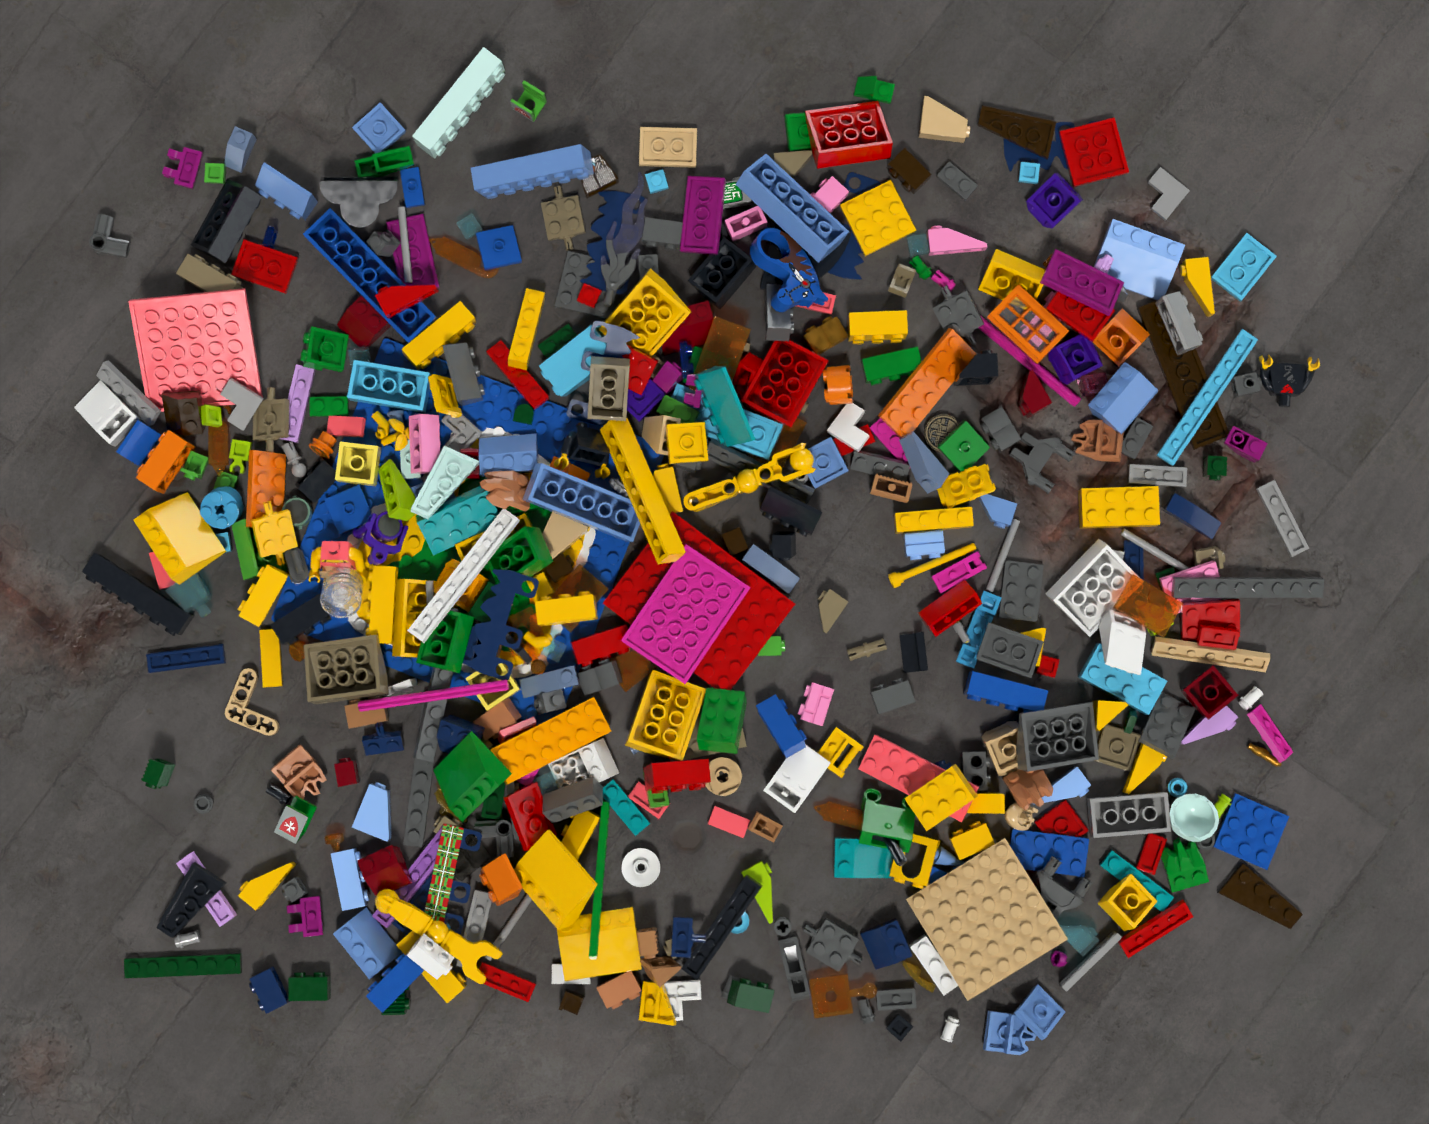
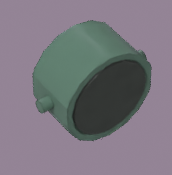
M294 495L292 499H289L284 504L282 511L288 509L293 526L299 527V530H301L303 526L310 523L313 509L307 501Z

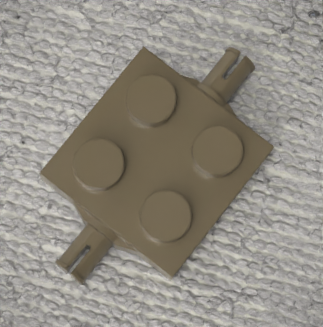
M557 186L554 187L556 198L552 201L541 203L548 240H564L566 251L574 249L571 238L586 233L579 196L563 197L562 187Z
M269 387L267 388V399L262 401L253 416V440L257 442L266 441V452H274V441L289 437V400L285 398L275 399V388Z

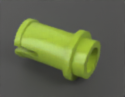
M1223 793L1221 796L1218 795L1219 799L1214 804L1219 819L1228 805L1231 806L1230 802L1232 801Z

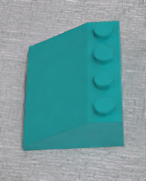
M714 366L696 374L694 384L697 390H701L703 394L701 400L705 409L708 408L710 411L709 420L712 426H716L718 430L716 436L719 443L729 447L755 440L726 367Z

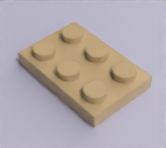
M640 127L639 166L696 168L697 128Z

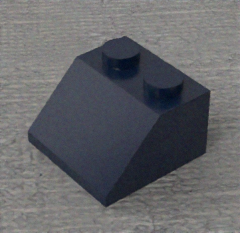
M454 715L441 719L437 733L440 751L449 754L471 731L482 741L485 727Z
M896 918L860 933L875 969L890 966L912 957V953Z

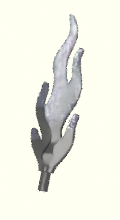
M641 172L638 173L637 188L623 204L622 224L615 239L613 238L617 227L616 221L613 222L607 235L606 250L610 266L607 264L605 256L601 257V272L607 291L604 305L611 306L614 293L634 273L637 257L640 254V249H636L629 263L625 265L627 256L641 239L644 230V208L648 203L647 199H644L640 204L637 221L634 225L632 221L633 209L644 187Z

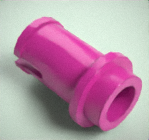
M937 270L936 275L934 274L931 278L932 281L941 287L947 285L950 292L956 286L954 280H950L940 270Z

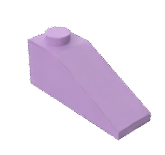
M1225 706L1209 720L1202 716L1185 733L1181 744H1187L1223 732L1226 729L1229 731L1235 726V720L1238 716L1228 706Z

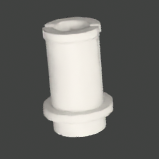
M1254 686L1244 697L1240 698L1238 703L1247 711L1263 696V693Z
M948 1016L945 1019L946 1024L940 1038L952 1042L956 1028L960 1024L958 1023L959 1019Z

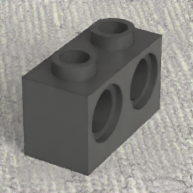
M986 751L961 752V771L967 781L972 783L973 776L978 775L981 777L978 791L988 790L987 786L991 785L990 774H987V767L990 766L989 755H986ZM973 756L980 758V765L977 767L971 765V758Z

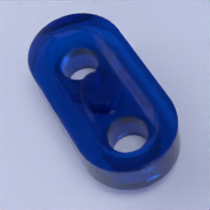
M681 341L679 346L683 379H687V375L694 374L693 363L689 362V356H692L691 344L688 345L687 341Z

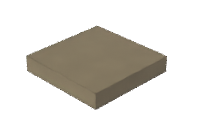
M1108 724L1102 728L1097 744L1099 760L1094 761L1131 772L1139 746L1140 734L1133 732L1128 734L1124 732V729Z

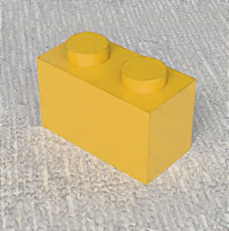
M977 821L970 824V829L963 831V829L952 832L953 836L949 837V840L959 860L995 844L986 823Z

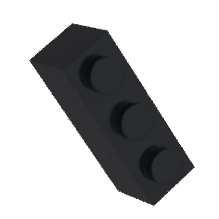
M318 594L270 626L283 645L288 644L291 646L299 641L298 637L302 634L308 635L316 630L314 627L318 624L324 625L331 621V616L334 615V612L324 596Z

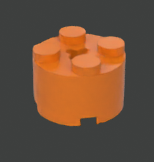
M850 365L827 367V370L823 371V380L828 389H824L826 403L830 405L853 403V399L849 398L853 397Z

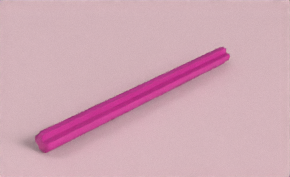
M981 316L985 324L978 328L1028 370L1031 371L1033 369L1040 380L1075 407L1080 402L1081 398L1039 363L1036 364L1016 344Z
M500 680L358 702V709L362 712L506 691L509 689L508 680Z

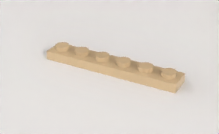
M1155 636L1151 649L1152 656L1265 673L1270 661V653L1237 648L1232 650L1199 646L1197 642Z

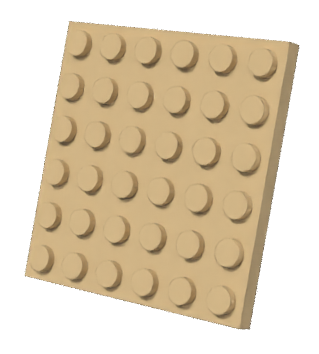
M1006 838L906 899L967 1001L1068 940Z

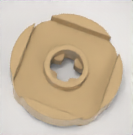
M719 757L709 762L711 782L705 785L707 789L720 796L734 793L741 784L742 779L741 769L738 764L730 758ZM720 771L728 774L725 782L717 779Z

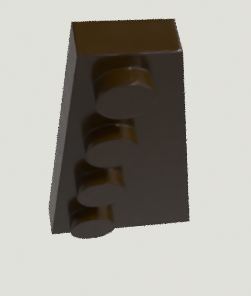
M982 105L977 126L1048 160L1056 121Z
M1243 863L1217 892L1289 929L1303 915Z

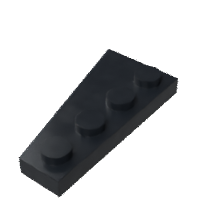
M192 863L156 928L171 938L175 937L226 885V882L198 863Z

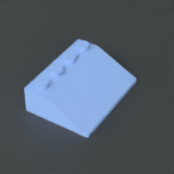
M1112 219L1107 228L1096 262L1108 254L1114 260L1107 274L1123 281L1125 289L1154 300H1159L1167 292L1185 245Z

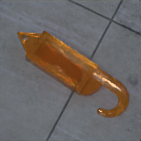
M445 236L443 238L429 239L436 251V255L483 278H492L499 271V268H494L490 272L484 271L480 268L481 258L478 253Z
M229 405L217 406L225 408L228 411V414L232 413ZM222 421V426L218 428L208 427L209 465L213 467L219 477L226 465H229V428L224 421Z
M829 801L813 807L825 821L858 830L861 829L862 810Z

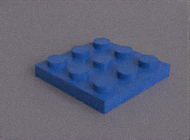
M1234 793L1230 802L1231 806L1229 805L1213 847L1268 870L1289 816Z

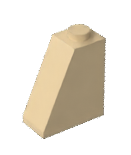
M924 96L919 138L964 143L965 138L969 137L970 126H967L968 120L929 96Z
M666 415L644 417L642 437L656 454L668 456L665 425L680 424L681 419Z
M552 512L542 533L552 559L565 552L587 533L589 528Z

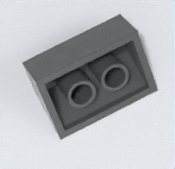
M467 343L443 345L457 402L461 406L483 401L482 395H485L483 384H479L477 378L481 375L478 365L474 366L473 358H476L473 347L469 348Z

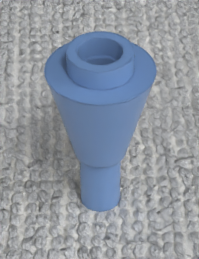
M939 846L933 864L959 867L965 862L957 859L942 846Z

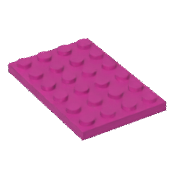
M687 544L684 546L686 553L672 564L621 640L684 684L687 683L750 589L748 585Z

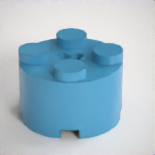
M232 487L215 488L202 500L200 515L210 526L225 529L242 515L244 510L242 497Z

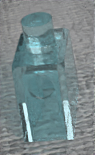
M200 571L182 584L175 583L165 590L185 612L192 613L196 610L201 618L211 613L206 602L212 599V595Z

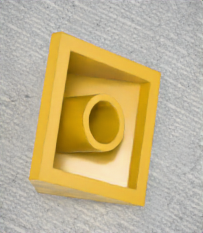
M1092 701L1096 731H1100L1125 709L1128 704L1115 701Z

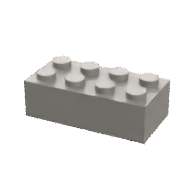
M1167 792L1087 798L1090 837L1092 838L1171 832Z

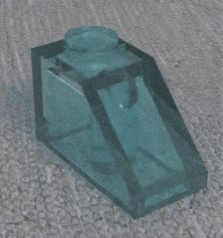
M1059 924L1068 938L1067 942L1083 957L1099 941L1096 937L1098 933L1091 926L1087 928L1084 925Z

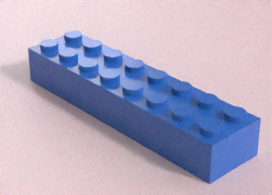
M331 208L303 233L312 245L408 343L438 319L422 302L409 307L389 319L386 317L375 295L378 294L381 288L386 286L406 285Z

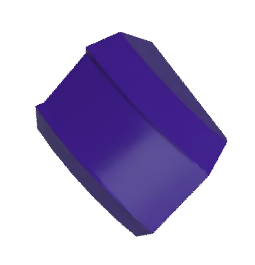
M1054 173L1026 203L1028 211L1042 226L1052 229L1083 199L1060 174Z
M1081 334L1054 347L1048 353V361L1051 362L1059 381L1066 385L1103 366L1093 343Z

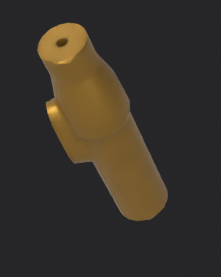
M1252 743L1248 745L1247 748L1255 755L1276 767L1282 765L1265 748L1255 746Z

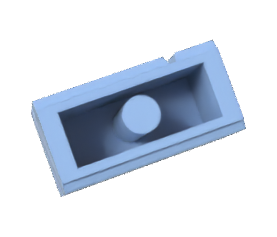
M943 530L903 534L905 557H910V560L922 559L921 556L929 555V559L940 558L941 554L945 553Z

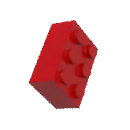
M709 759L651 763L643 768L645 790L652 791V794H660L663 791H668V789H670V792H681L689 788V791L701 790V788H705V785L711 782Z

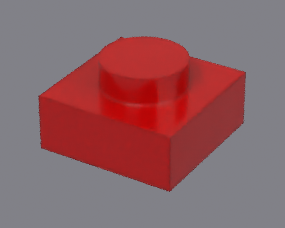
M584 283L576 301L595 309L602 290Z

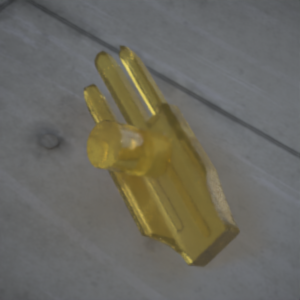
M439 788L434 793L437 802L442 806L439 813L442 816L451 813L462 823L449 809L442 790Z

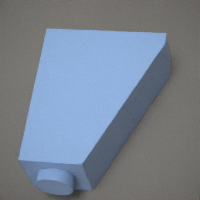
M375 782V784H369L352 828L388 842L392 838L390 790L386 789V785Z

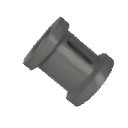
M779 917L774 922V930L780 936L788 935L791 931V923L785 917ZM781 921H784V924H788V926L785 927V931H781L780 928H777V926L780 925Z

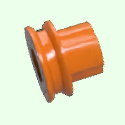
M323 431L318 439H312L313 443H310L309 447L319 456L329 459L330 454L334 452L332 447L337 440L329 433Z

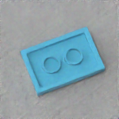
M1246 233L1215 271L1211 279L1241 302L1277 256Z

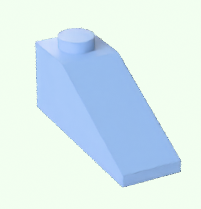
M1074 766L1051 784L1053 787L1052 796H1044L1042 798L1044 803L1073 798L1078 795L1082 797L1089 792L1088 788L1091 784L1079 768Z

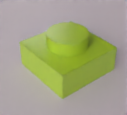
M201 406L202 425L217 428L222 426L221 407Z

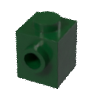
M1206 456L1203 459V477H1209V480L1220 481L1221 478L1227 476V457Z

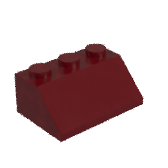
M709 300L687 306L691 313L661 346L664 356L719 341Z

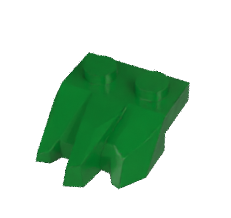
M1178 837L1174 840V850L1164 848L1161 859L1172 893L1209 882L1203 857L1195 842L1189 841L1188 845L1184 846Z

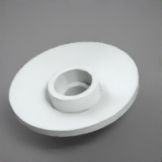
M637 848L630 851L624 857L622 874L631 885L645 887L652 884L659 876L660 862L652 851L645 848ZM638 864H644L645 869L643 871L638 870Z

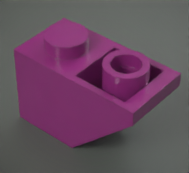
M667 361L655 376L653 382L668 395L676 387L677 383L682 380V369L675 362L671 364Z
M1232 426L1224 442L1236 454L1254 463L1260 460L1268 444L1235 426Z

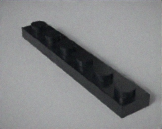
M748 874L744 877L706 932V938H702L705 939V943L700 942L691 954V958L686 961L682 970L694 979H699L763 885Z

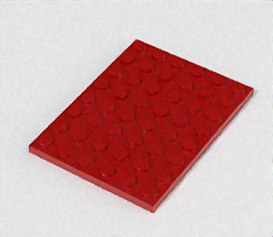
M672 511L670 517L683 546L687 544L750 587L694 671L696 675L715 689L731 690L795 606V603ZM648 542L603 604L632 625L674 562L658 564Z

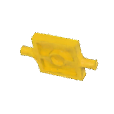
M271 501L263 502L265 514L251 520L257 549L261 558L275 555L277 565L285 564L283 553L298 547L291 514L288 509L279 512L273 511Z

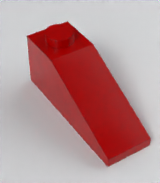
M435 285L386 286L381 288L375 297L384 314L389 319L436 294L439 290Z

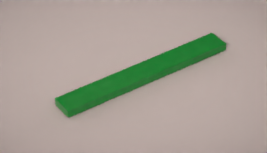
M603 802L601 806L595 876L597 886L594 890L589 959L596 960L598 956L610 812L609 802Z

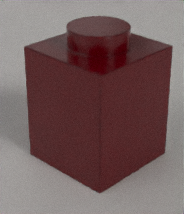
M350 757L339 759V763L334 764L338 787L360 783L356 760L351 761Z

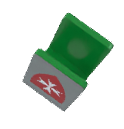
M295 796L291 804L286 805L274 833L297 844L306 833L317 806Z

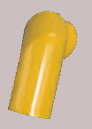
M376 411L371 416L378 424L375 435L378 439H383L389 435L390 423L379 411Z
M527 631L523 636V639L535 648L548 647L553 640L552 636L548 633H545L544 636L536 637L530 631Z

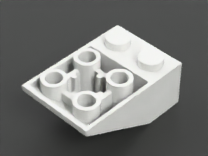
M101 380L74 407L100 436L115 447L126 437L136 421L142 420Z
M1109 609L1099 624L1105 664L1128 673L1140 675L1146 639L1144 621Z
M604 738L548 764L559 789L593 776L598 782H601L619 774Z
M806 745V748L785 759L763 791L796 813L831 762Z

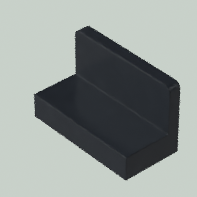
M320 457L295 485L315 503L336 481V470Z
M924 632L900 635L904 673L927 671L928 664Z

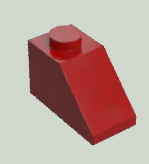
M749 352L739 362L732 382L737 396L741 399L763 362V359Z

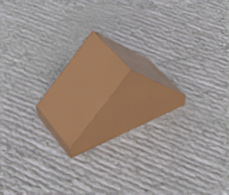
M757 811L748 826V830L774 843L783 826Z
M670 956L651 959L641 958L640 960L647 976L658 987L664 985L682 967Z

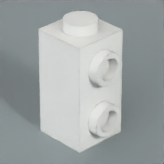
M425 934L414 943L407 954L411 960L435 979H438L442 974L446 976L453 967L450 964L454 957Z

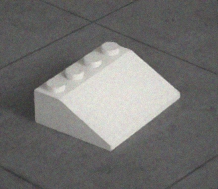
M1098 539L1045 594L1090 637L1099 628V624L1109 609L1116 611L1143 581L1106 543Z

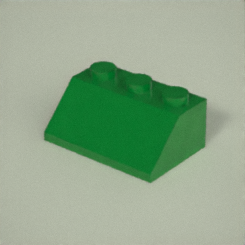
M449 611L426 642L423 643L421 641L416 663L460 674L474 617Z

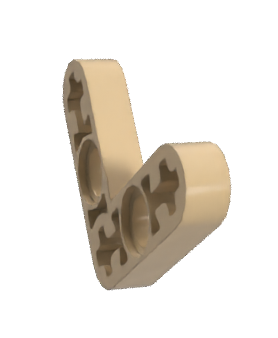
M244 669L240 673L225 709V716L234 723L264 735H275L279 731V723L275 719L247 708L258 681V673L254 669ZM250 672H252L251 676L254 677V679L249 680L247 683V686H251L250 689L244 686H240L241 683L245 684L247 681V678L244 677L245 674H249ZM241 689L247 693V697L242 701L237 698V692ZM236 707L237 712L240 714H244V711H246L242 722L240 721L242 717L234 716L232 718L230 710H234ZM251 714L257 717L255 725H249L247 722V717ZM262 721L265 724L272 722V726L275 728L267 732V727L260 726V729L258 727Z

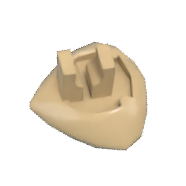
M1015 802L1006 810L1005 820L1009 826L1016 830H1028L1035 820L1032 817V813H1038V810L1031 807L1030 804L1029 808L1024 810Z

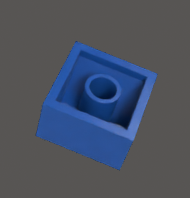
M137 420L116 452L138 466L145 465L149 459V452L153 448L156 449L162 434Z

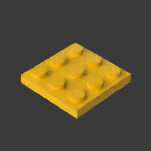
M891 180L840 204V208L864 256L916 232V228Z

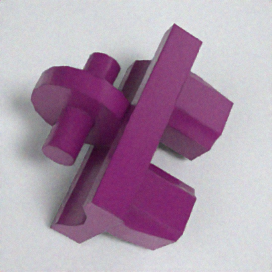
M696 374L687 375L686 385L695 386ZM696 388L695 394L685 392L684 403L700 408L701 390L698 391Z

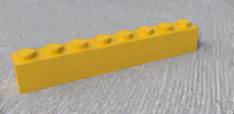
M626 418V421L609 420L600 431L658 564L676 562L686 551L628 418Z

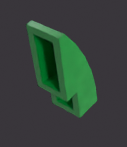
M410 146L354 160L358 177H382L414 165Z

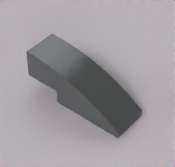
M797 936L779 940L778 943L792 1002L811 998Z

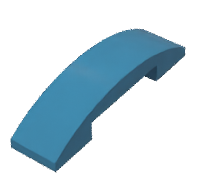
M983 591L980 597L982 604L975 609L966 631L970 642L967 644L962 642L956 662L973 669L977 662L976 656L987 624L992 622L1001 601V597L987 591Z

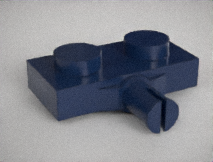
M380 722V725L379 723L375 724L377 733L362 736L366 756L404 750L401 731H384L382 722Z
M673 917L671 957L691 958L693 943H705V939L698 938H706V934H694L692 928L693 918Z

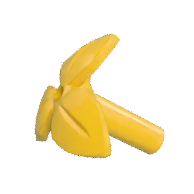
M389 419L390 425L397 432L381 439V444L386 446L395 442V451L402 450L408 444L407 439L410 440L409 427L404 430V424L401 421Z

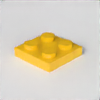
M705 422L665 425L669 464L708 461Z

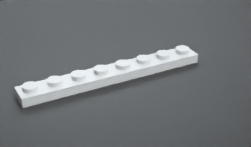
M506 509L501 510L407 630L409 633L423 643L426 642L520 520Z

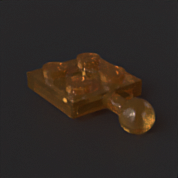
M532 606L508 617L507 626L516 629L524 626L536 637L544 636L542 627L537 624V616ZM513 631L508 632V634L517 642V633ZM522 638L520 645L532 658L531 671L537 675L544 673L546 670L545 662L538 659L535 647ZM509 649L511 656L516 657L517 655Z
M848 974L809 979L815 1018L852 1014L851 997L864 995V997L871 999L877 995V987L873 983H867L863 988L850 989ZM834 991L837 994L836 1000L828 1001L825 996L826 993Z

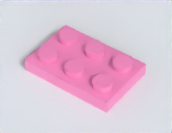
M1214 560L1159 578L1167 608L1172 615L1181 612V603L1221 599L1172 597L1173 577H1220Z

